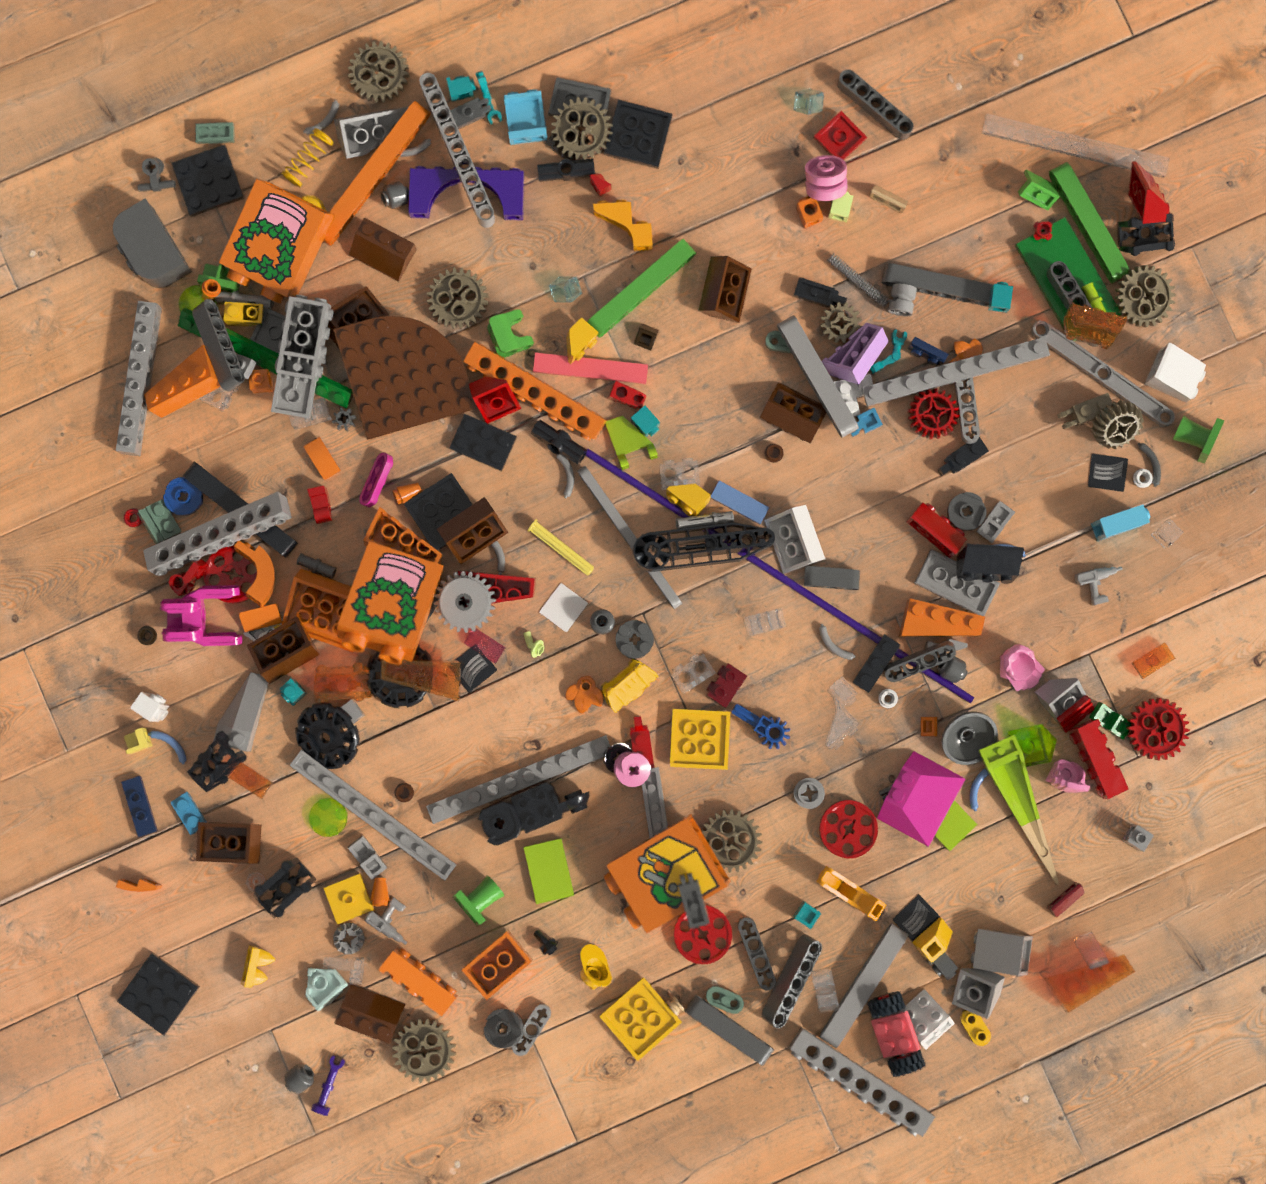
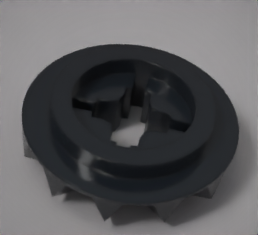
M621 742L614 743V745L608 747L607 752L604 753L605 758L603 762L609 771L614 773L616 753L620 755L624 752H632L628 745Z

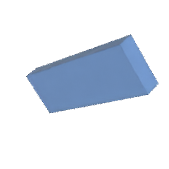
M718 481L710 497L759 525L769 509L768 506L721 481Z

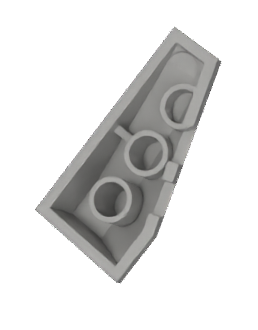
M409 106L334 119L337 138L346 159L366 155L374 148L380 146Z
M252 672L249 674L219 721L214 740L216 734L219 731H223L228 736L225 742L231 748L251 752L268 687V682L260 674Z

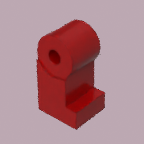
M615 381L608 399L640 410L644 405L647 395Z
M323 485L307 489L316 523L321 524L332 521L327 488Z

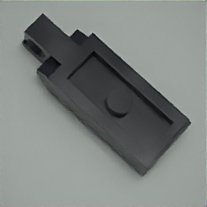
M800 277L793 297L828 308L830 304L835 307L838 301L841 306H843L844 302H847V298L839 296V291L835 290V288Z
M979 437L975 443L965 444L944 459L946 464L940 467L938 471L941 476L950 470L953 474L958 473L988 453L989 450Z

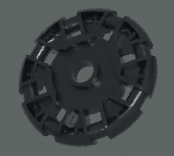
M419 644L415 652L419 656L416 661L413 659L410 662L403 659L400 665L391 664L386 661L382 664L379 661L381 659L379 651L369 658L366 667V673H368V680L366 682L372 695L375 698L378 697L382 704L392 708H400L401 706H407L408 708L424 700L423 697L426 693H430L435 680V675H433L434 663L430 654L426 650L421 649ZM399 668L405 670L406 674L403 679H397L395 676V671ZM419 668H425L426 675L420 676ZM375 672H381V679H376ZM417 683L421 686L418 692L413 690ZM385 686L390 690L387 695L382 691ZM398 693H405L406 698L399 699Z
M327 702L316 703L311 708L307 707L298 717V727L295 728L298 746H301L305 753L309 754L327 769L342 768L344 764L348 765L358 752L357 745L360 744V736L357 725L354 726L351 721L353 718L341 707H334L331 703ZM342 724H345L347 728L346 731H344L343 727L341 726ZM323 732L329 735L330 741L324 739Z

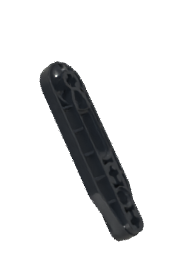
M735 522L649 532L641 535L636 540L632 549V557L639 568L649 572L742 561L770 548L774 543L775 535L769 528ZM723 528V533H708L710 529ZM727 528H742V531L728 532ZM704 530L705 535L690 537L689 532ZM685 533L686 537L671 539L670 534ZM742 538H748L750 544H744ZM701 543L696 545H685V547H679V545ZM671 546H673L674 553H671ZM666 548H667V550H668V552H663V551H661V549H666ZM705 548H706V550L690 551V550H694V549H705ZM649 549H652V552H655V554L652 555L651 552H648ZM679 550H686V551H689V552H681V553H679ZM731 553H746V555L740 558H731ZM727 554L728 559L715 561L712 559L714 555ZM708 556L709 559L707 562L694 563L693 558ZM658 559L663 563L661 566L656 562ZM689 559L690 564L675 565L674 560ZM668 561L671 562V566H666Z

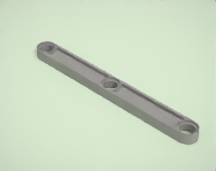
M1037 321L1032 326L1031 333L1036 339L1045 337L1047 346L1122 400H1128L1135 404L1142 414L1156 424L1166 427L1174 421L1175 415L1171 409L1049 323ZM1036 326H1044L1046 329L1045 334H1038ZM1105 369L1108 373L1107 378H1100L1098 370ZM1161 413H1167L1170 416L1169 422L1164 423L1161 421Z
M583 466L577 470L579 476L629 547L633 549L637 538L586 466ZM647 571L673 609L682 605V602L660 571Z

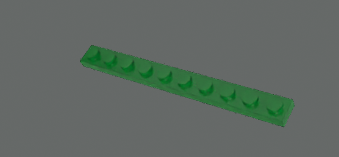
M187 308L182 309L178 326L201 337L192 311ZM226 328L235 353L257 362L256 365L268 369L277 375L275 362L279 358V353ZM324 375L321 378L319 377L318 382H316L315 394L347 409L352 399V389Z

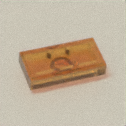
M1164 642L1132 662V665L1141 679H1144L1176 658Z
M243 762L239 763L229 777L261 799H263L273 784L272 781Z

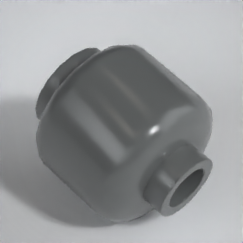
M397 181L383 187L381 199L385 206L395 209L408 203L409 189L401 182Z
M596 610L591 615L590 626L595 633L600 635L608 634L614 628V616L608 610Z
M956 656L938 665L939 675L952 683L964 680L968 673L966 662Z
M297 1064L285 1075V1087L288 1091L296 1094L303 1093L314 1082V1072L308 1065Z

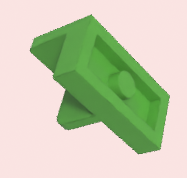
M1026 169L1024 174L1027 181L1018 190L1019 195L1048 211L1060 197L1055 185Z
M205 264L203 275H198L197 282L201 286L205 280L214 279L220 284L223 291H239L240 287L239 283L226 277L230 268H225L222 264H219V266Z

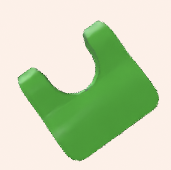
M520 309L491 317L487 326L496 353L504 358L527 350L534 345L531 336L518 337L511 330V327L519 323L524 317Z

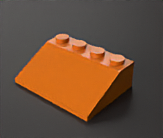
M300 569L293 578L282 624L297 616L311 638L354 652L342 646L341 642L343 639L337 638V624L352 586Z

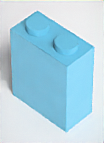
M1140 505L1101 518L1091 523L1096 540L1100 541L1150 523V513L1144 505Z

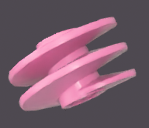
M624 752L615 760L614 774L623 785L637 787L648 779L650 765L642 754ZM631 766L635 768L634 772L629 770Z

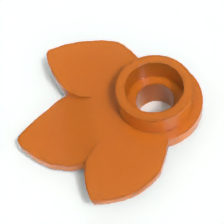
M975 338L970 344L964 341L954 342L956 357L951 359L949 363L981 355L983 352L981 343Z
M590 676L580 677L576 684L568 687L565 696L567 700H574L575 707L581 714L586 712L591 707V704L601 707L604 700L602 691L596 687L594 679ZM588 683L590 687L585 689L582 684Z

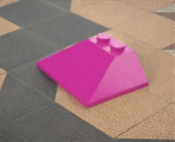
M913 751L885 798L877 819L929 847L961 789L965 778Z

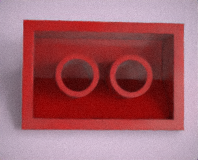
M1133 161L1128 196L1143 224L1166 222V215L1170 211L1169 203H1166L1164 194L1159 190L1158 183L1156 184L1154 178L1136 161Z
M922 502L907 519L906 523L947 557H953L966 542L965 533L957 527L953 528L945 516H939L935 513L936 509L932 505Z

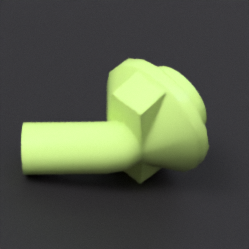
M524 632L525 642L530 649L531 656L533 658L540 656L544 651L543 641L537 640L533 642L531 632Z

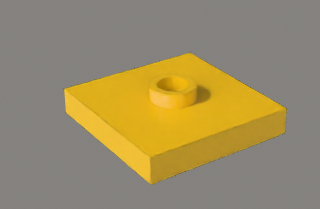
M361 873L324 888L337 925L374 910Z

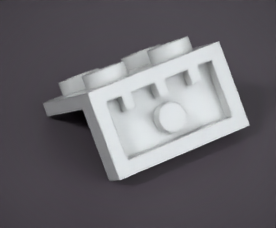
M922 990L904 1009L899 1011L908 1010L917 1039L925 1049L955 1024L926 990Z

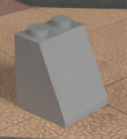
M978 929V932H975L974 935L975 952L973 951L971 956L973 968L1014 976L1028 975L1033 936Z

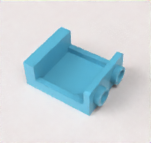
M531 89L527 90L526 93L510 92L504 95L510 145L546 141L547 133L541 91Z

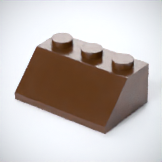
M364 217L355 233L349 256L399 282L417 249L414 243Z
M711 256L698 311L710 317L740 323L752 268L729 256Z
M778 382L760 418L811 444L826 415V411L821 403Z
M485 497L437 528L460 564H463L509 533Z
M297 616L247 645L260 675L269 684L320 655L313 640Z
M351 984L340 1006L334 1024L390 1044L406 1004Z

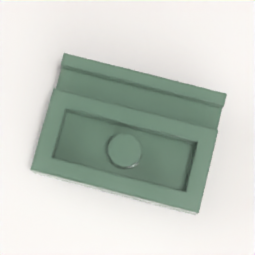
M163 499L137 512L155 544L170 539L182 532Z

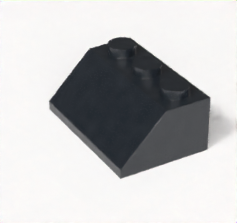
M967 543L956 556L957 578L964 581L982 580V582L986 583L1001 581L1003 584L1012 583L1019 576L1024 547Z

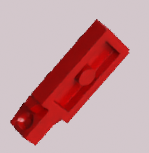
M641 716L633 717L635 727L630 728L632 750L642 754L648 760L650 768H655L648 726L642 725Z

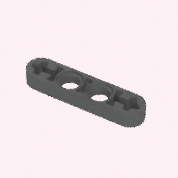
M943 641L889 663L884 670L885 677L890 682H898L947 662L956 655L955 645L950 641ZM947 648L950 650V653H946L944 649ZM928 654L934 656V659L930 662L924 660V657ZM908 662H915L917 664L913 669L906 667ZM894 670V672H897V674L893 675L892 673H890V671Z
M743 917L738 922V929L758 984L763 990H772L776 984V979L756 924L750 917ZM744 921L752 923V926L749 928L751 933L755 931L756 935L744 938V935H748L746 929L741 928L744 925ZM751 939H756L759 942V947L756 950H751L748 947V942ZM759 957L764 958L766 961L763 968L755 966V960ZM769 968L770 972H766V975L769 979L772 978L770 986L767 987L766 984H762L764 981L763 974L758 976V972H764Z

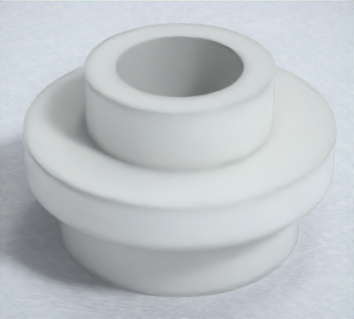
M1139 469L1133 475V482L1139 488H1146L1152 483V474L1147 469ZM1140 475L1145 477L1144 482L1140 481Z
M885 689L880 692L878 701L882 707L892 708L897 704L898 696L895 691ZM886 695H889L891 697L890 702L885 701L884 698Z

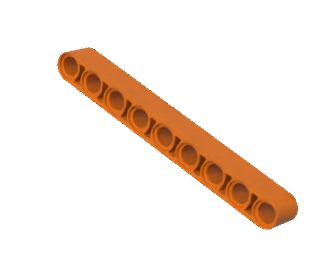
M414 101L331 209L330 213L335 216L323 240L329 246L336 242L429 119L431 112L417 101Z

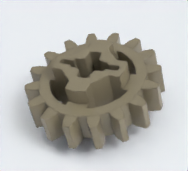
M838 301L836 307L830 304L831 309L829 311L824 309L826 316H821V319L825 322L821 323L820 326L826 328L823 334L829 333V340L834 337L835 343L839 339L845 343L846 338L849 339L856 332V328H861L858 322L862 321V318L857 317L860 313L858 310L853 312L855 306L851 305L848 308L847 302H844L843 306H841ZM843 310L850 312L852 317H846ZM836 312L834 318L829 320L832 313ZM839 318H842L844 321H846L845 323H843L842 327H840L838 324H835L836 322H839ZM853 325L852 329L847 333V328ZM830 328H836L839 335L833 333Z

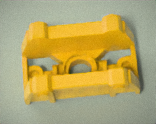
M632 659L628 662L626 668L609 682L605 681L601 685V691L608 706L617 713L623 705L626 706L631 701L637 699L650 686L649 683L655 681L659 676L641 661Z

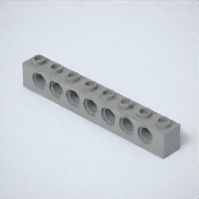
M138 301L116 445V451L123 455L141 456L147 415V404L144 394L151 387L162 308L157 303Z
M277 491L144 549L147 570L157 576L165 575L170 570L181 568L184 564L197 561L207 554H213L221 548L232 546L237 541L248 539L251 535L267 531L268 528L274 525L285 523L286 520L292 518L287 498Z
M801 1027L789 1045L790 1050H792L791 1054L799 1060L803 1057L809 1061L807 1063L808 1066L816 1071L818 1068L825 1072L824 1076L832 1082L836 1079L841 1083L840 1087L849 1093L851 1090L857 1093V1098L862 1102H871L874 1104L873 1109L882 1115L886 1112L891 1116V1121L897 1125L904 1124L907 1126L906 1130L912 1135L917 1136L919 1134L923 1137L933 1122L935 1116L930 1111ZM809 1046H815L816 1052L813 1055L806 1054V1049ZM831 1057L833 1059L832 1064L824 1066L822 1063L823 1059ZM848 1068L849 1074L846 1077L839 1076L840 1069ZM858 1079H865V1085L862 1088L856 1087ZM881 1090V1097L874 1099L872 1097L873 1091ZM891 1101H898V1107L896 1109H889V1103ZM913 1111L915 1113L914 1118L906 1120V1114Z

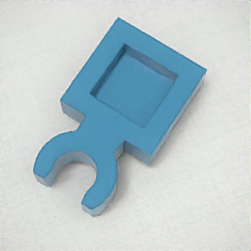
M875 408L857 416L859 429L851 433V437L857 436L862 429L866 434L883 425Z

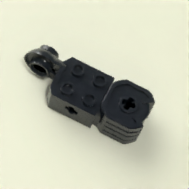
M547 782L511 797V802L501 801L484 808L480 812L478 820H482L483 830L489 837L487 842L498 846L517 838L523 830L525 834L562 819L563 814L568 811L574 814L588 808L587 802L590 792L582 793L580 789L564 796L566 801L561 802L555 787ZM498 818H501L500 820L504 819L503 828L497 826Z

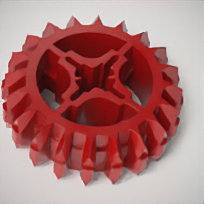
M935 388L933 393L931 389L926 390V394L921 391L919 396L915 395L913 397L915 402L911 401L909 404L912 408L908 409L907 413L913 415L909 416L908 420H914L910 426L911 428L918 427L915 433H919L920 430L923 431L921 434L923 438L927 433L929 434V439H932L934 434L936 439H940L941 434L945 437L948 435L947 431L952 432L954 430L952 426H956L958 423L954 419H958L959 414L954 412L958 411L959 407H953L956 400L950 402L949 399L952 395L949 394L945 397V390H942L940 394H938V388ZM927 400V411L919 413L920 404ZM934 400L941 402L945 407H938ZM933 410L934 413L939 414H937L934 418L933 415H930L928 413H930ZM948 414L946 424L939 427V418ZM921 420H928L931 427L926 426Z

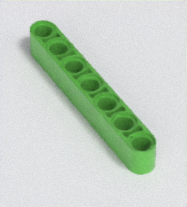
M1065 162L1050 170L1049 176L1052 183L1055 185L1107 279L1111 283H1115L1123 278L1122 275H1129L1128 270L1130 269L1070 164Z
M684 239L674 245L587 321L598 331V338L605 335L696 255V252Z

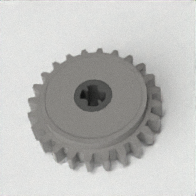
M462 571L461 576H459L455 572V578L448 575V582L442 580L441 583L444 586L437 587L440 594L434 595V597L438 598L434 605H438L439 608L435 612L441 613L438 618L445 619L444 625L451 624V630L457 627V632H460L462 628H464L465 633L468 632L469 628L472 631H476V625L482 628L481 622L488 623L489 621L486 617L493 616L490 610H494L496 607L491 604L496 599L491 598V595L495 592L489 591L492 585L486 586L484 583L487 579L480 580V574L473 577L472 571L468 575H466L465 571ZM463 596L465 599H469L470 603H467V605H469L468 607H466L465 604L461 605L460 601L463 600Z

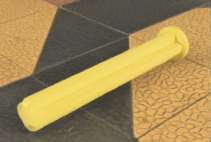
M537 519L528 528V532L534 533L586 575L593 571V565L540 525Z

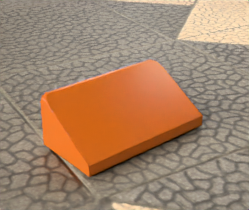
M278 604L239 613L244 632L282 623Z

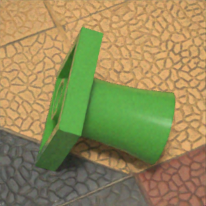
M1183 416L1173 440L1203 449L1198 462L1205 464L1224 420L1217 418L1211 430Z
M487 875L468 896H465L460 890L453 896V899L478 927L486 921L480 913L505 895Z

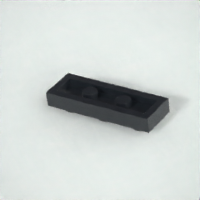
M884 634L853 680V683L869 693L900 647V644Z

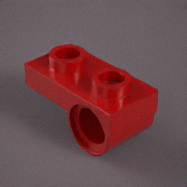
M202 559L194 561L187 572H181L170 577V588L178 596L192 592L195 588L194 583L205 574L204 569L208 564ZM179 578L183 580V586L179 583Z

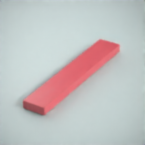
M535 353L533 372L646 384L648 365L581 358L579 361L575 360L570 364L568 356Z

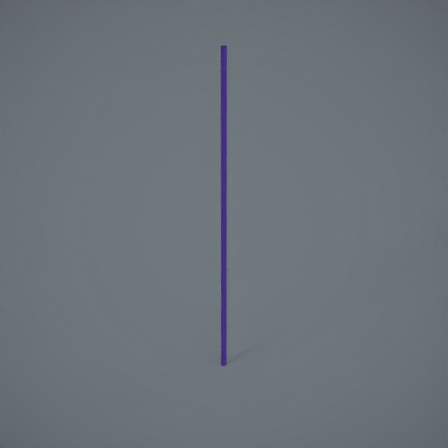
M587 449L585 456L681 518L692 517V515L688 516L685 514L682 508L672 504L668 499L595 452ZM714 529L708 530L709 534L719 533ZM739 552V553H737V554H739L740 556L746 555L745 552ZM753 555L746 558L878 644L882 638ZM899 648L894 654L900 659L909 656ZM908 662L914 668L917 665L915 662ZM931 669L922 671L923 674L968 703L973 701L974 697L942 678Z

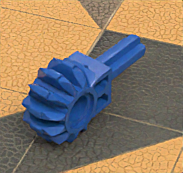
M739 704L734 706L731 713L753 726V731L759 734L758 738H766L762 741V745H765L768 741L770 742L768 749L772 748L773 743H775V748L779 749V741L783 746L786 745L783 738L790 739L789 735L784 734V732L790 731V728L783 729L787 724L786 721L780 725V717H777L774 723L772 717L767 718L762 715L760 718ZM771 728L779 730L778 738L770 737L769 730Z

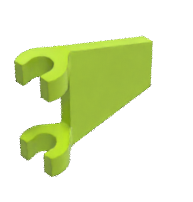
M623 415L606 421L605 425L622 470L629 468L625 455L646 447L650 460L658 458L654 444Z

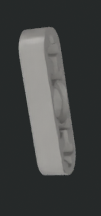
M537 1005L523 1026L524 1036L532 1039V1041H526L524 1045L525 1050L521 1049L518 1051V1046H513L512 1050L516 1055L523 1056L528 1053L551 1016V1009L548 1005ZM545 1008L547 1017L542 1016L539 1022L543 1024L540 1026L537 1021L531 1019L532 1017L537 1019L539 1015L537 1010ZM529 1024H534L537 1027L535 1035H529L526 1032V1027ZM522 1037L518 1043H521L524 1037Z

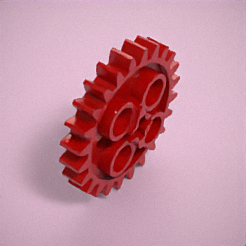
M1150 698L1149 704L1146 701H1142L1143 707L1135 706L1138 712H1131L1134 718L1127 720L1132 723L1131 726L1126 727V729L1131 730L1127 737H1133L1130 744H1136L1134 750H1141V756L1147 754V759L1154 757L1155 760L1160 761V758L1167 760L1168 755L1175 757L1174 751L1180 753L1179 746H1186L1183 739H1189L1185 735V732L1190 731V729L1185 728L1189 721L1183 720L1187 714H1180L1182 707L1175 708L1176 703L1171 702L1169 704V699H1164L1162 702V698H1156V701ZM1164 713H1167L1168 720L1166 722H1163L1162 716ZM1146 717H1148L1150 720V723L1147 727L1144 725V719ZM1168 732L1172 733V739L1170 741H1168L1166 737ZM1150 736H1153L1154 743L1150 746L1148 739Z

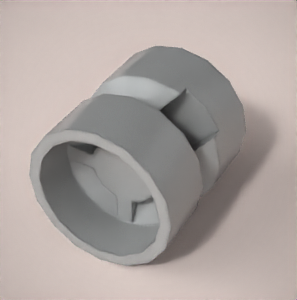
M893 284L891 292L893 299L890 300L888 312L898 316H912L914 308L912 301L916 298L917 288L907 284Z

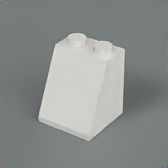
M1168 343L1158 351L1144 385L1186 403L1196 397L1199 390L1196 387L1205 377L1206 372L1204 369L1206 365L1174 344Z

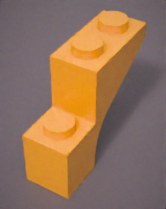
M617 200L616 203L598 201L597 204H593L596 217L623 229L629 234L633 243V251L652 250L651 223L637 221L636 224H632L631 202Z
M827 865L819 874V878L816 881L818 884L875 921H877L886 907L885 903Z

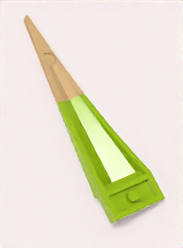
M1011 735L978 750L986 767L985 769L1054 883L1058 885L1059 881L1037 810L1023 752L1015 735Z

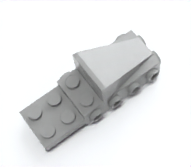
M296 295V297L289 296V301L286 302V318L282 323L283 335L278 345V350L280 351L279 358L275 362L277 379L271 412L310 419L316 382H318L319 377L321 378L323 374V366L321 364H326L327 348L325 347V340H328L330 335L328 323L333 317V309H331L330 304L326 303L327 300L315 298V301L308 300L307 296Z

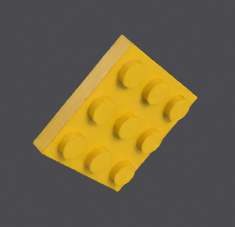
M672 709L670 767L728 770L730 712Z
M644 977L599 1015L637 1061L682 1023L679 1017Z

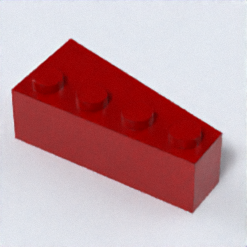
M463 570L458 571L459 576H461ZM472 571L473 577L480 574V580L487 579L484 583L486 586L492 585L489 591L495 592L491 595V598L496 599L492 604L533 598L535 596L536 577ZM463 596V600H461L460 603L461 605L465 604V606L468 607L469 605H467V603H470L469 599H465Z
M1090 719L1069 730L1071 733L1069 737L1072 743L1077 745L1079 749V758L1088 767V776L1091 780L1094 779L1097 785L1095 787L1097 794L1103 797V799H1110L1129 790L1120 767L1113 763L1115 761L1113 751L1106 747L1108 739L1105 733H1102L1098 728L1101 725L1099 719Z

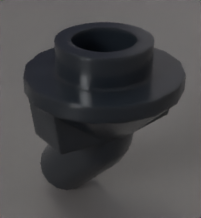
M540 930L534 932V936L542 944L539 949L543 955H551L557 950L558 942L553 937L547 939Z

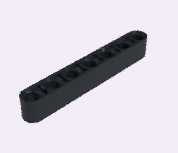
M195 461L183 474L186 480L228 513L248 505L246 501ZM276 525L268 528L267 531L256 533L258 537L285 558L299 544Z

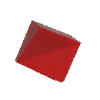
M602 174L590 175V183L598 196L601 197L612 190V185L605 180Z

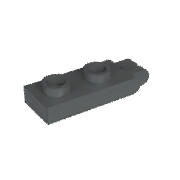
M476 98L450 110L458 129L486 117L485 113L492 110L491 106L487 105L489 103L487 98L483 100ZM446 115L440 116L441 119H445L447 117Z
M690 872L687 873L689 879L687 882L685 875H680L681 883L678 884L688 923L690 929L710 924L699 881L698 879L694 880L693 874Z

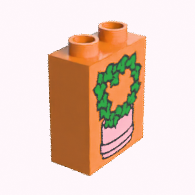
M256 179L219 263L230 268L226 276L227 278L244 286H248L250 280H253L263 285L260 293L262 296L281 304L284 296L296 297V295H299L335 215L268 181Z
M369 541L337 624V638L343 639L341 642L342 646L354 652H364L365 647L379 651V657L382 660L395 665H400L403 659L412 662L435 599L434 595L437 593V587H439L442 580L443 565Z

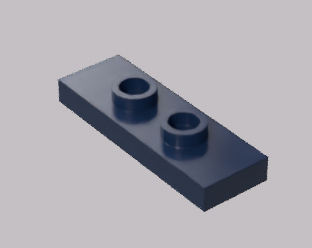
M138 776L122 781V787L137 836L142 837L157 832V825L142 777Z

